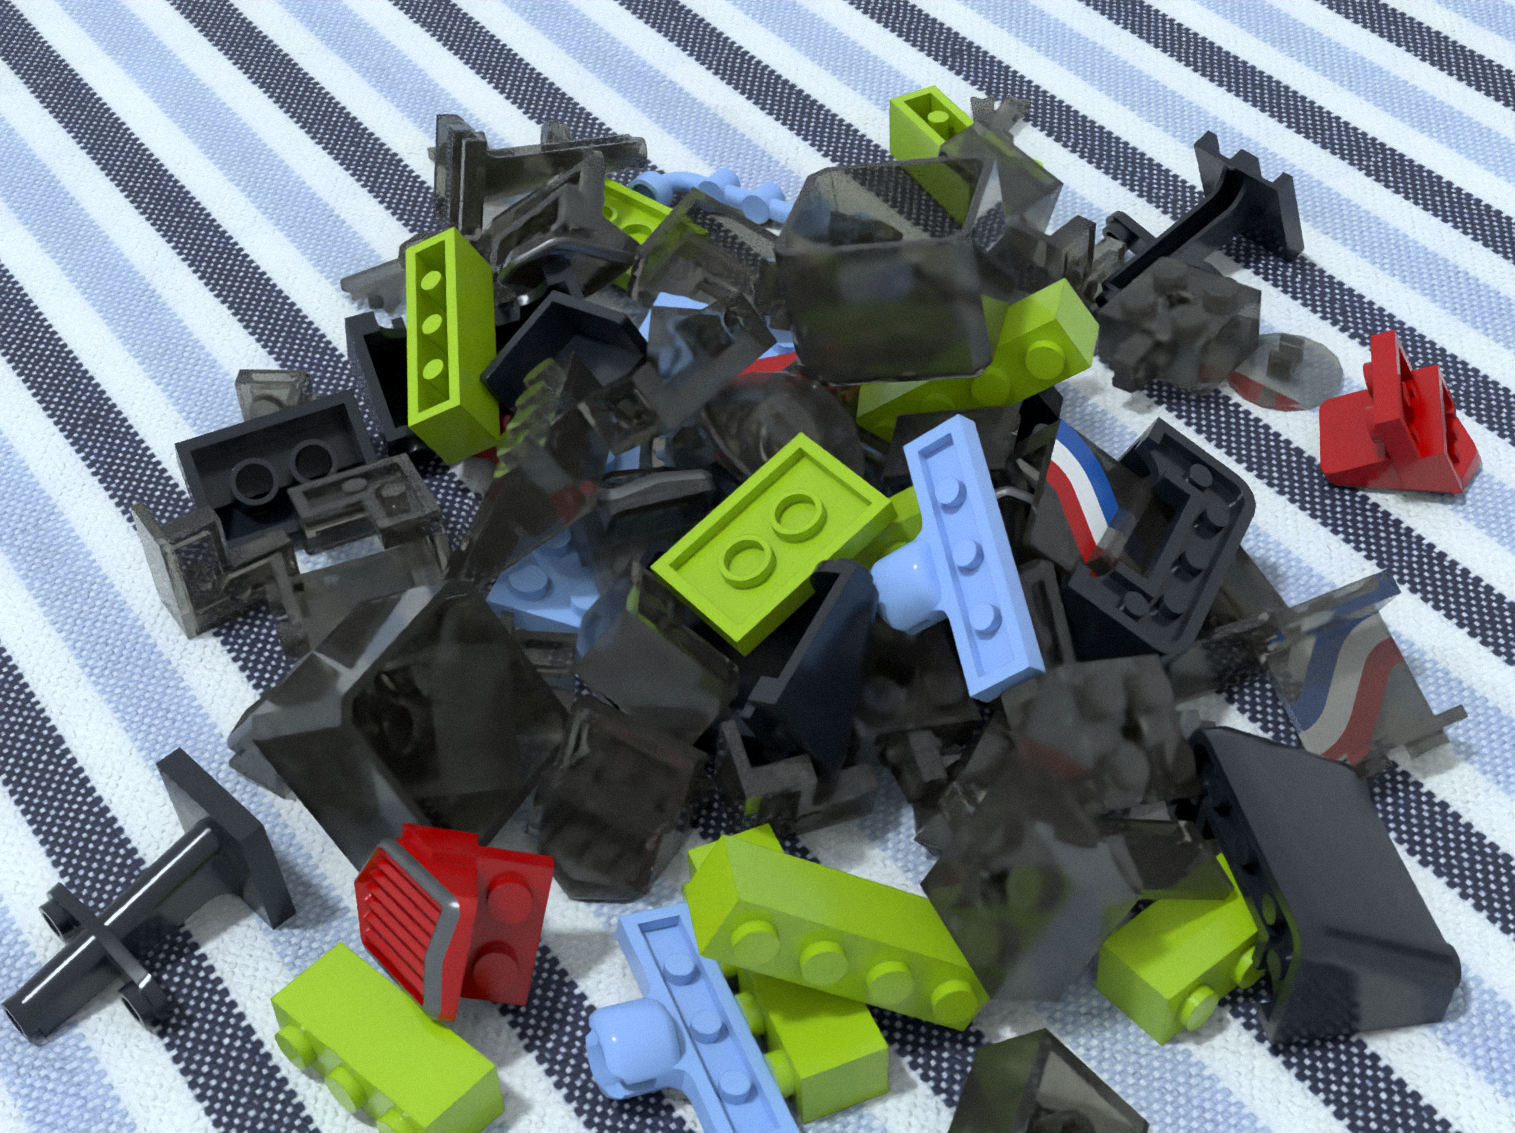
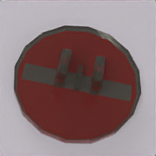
M1270 333L1248 338L1235 346L1229 352L1225 365V375L1229 386L1242 399L1261 408L1291 412L1310 410L1321 406L1324 401L1333 398L1339 392L1343 369L1338 357L1319 342L1300 335Z

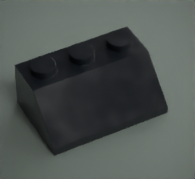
M352 388L174 444L180 472L215 561L390 504L393 501Z

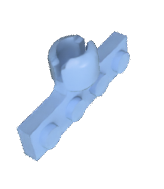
M957 414L903 446L922 515V530L915 540L875 562L870 573L874 579L873 584L880 594L877 611L890 628L906 631L907 634L915 636L949 618L969 695L974 699L987 703L1045 674L1046 670L975 422Z
M684 902L619 916L616 938L643 998L605 1006L593 1011L589 1016V1028H592V1030L586 1036V1050L593 1077L601 1093L607 1098L622 1100L666 1088L682 1090L689 1098L704 1133H800L717 961L699 956L688 903Z

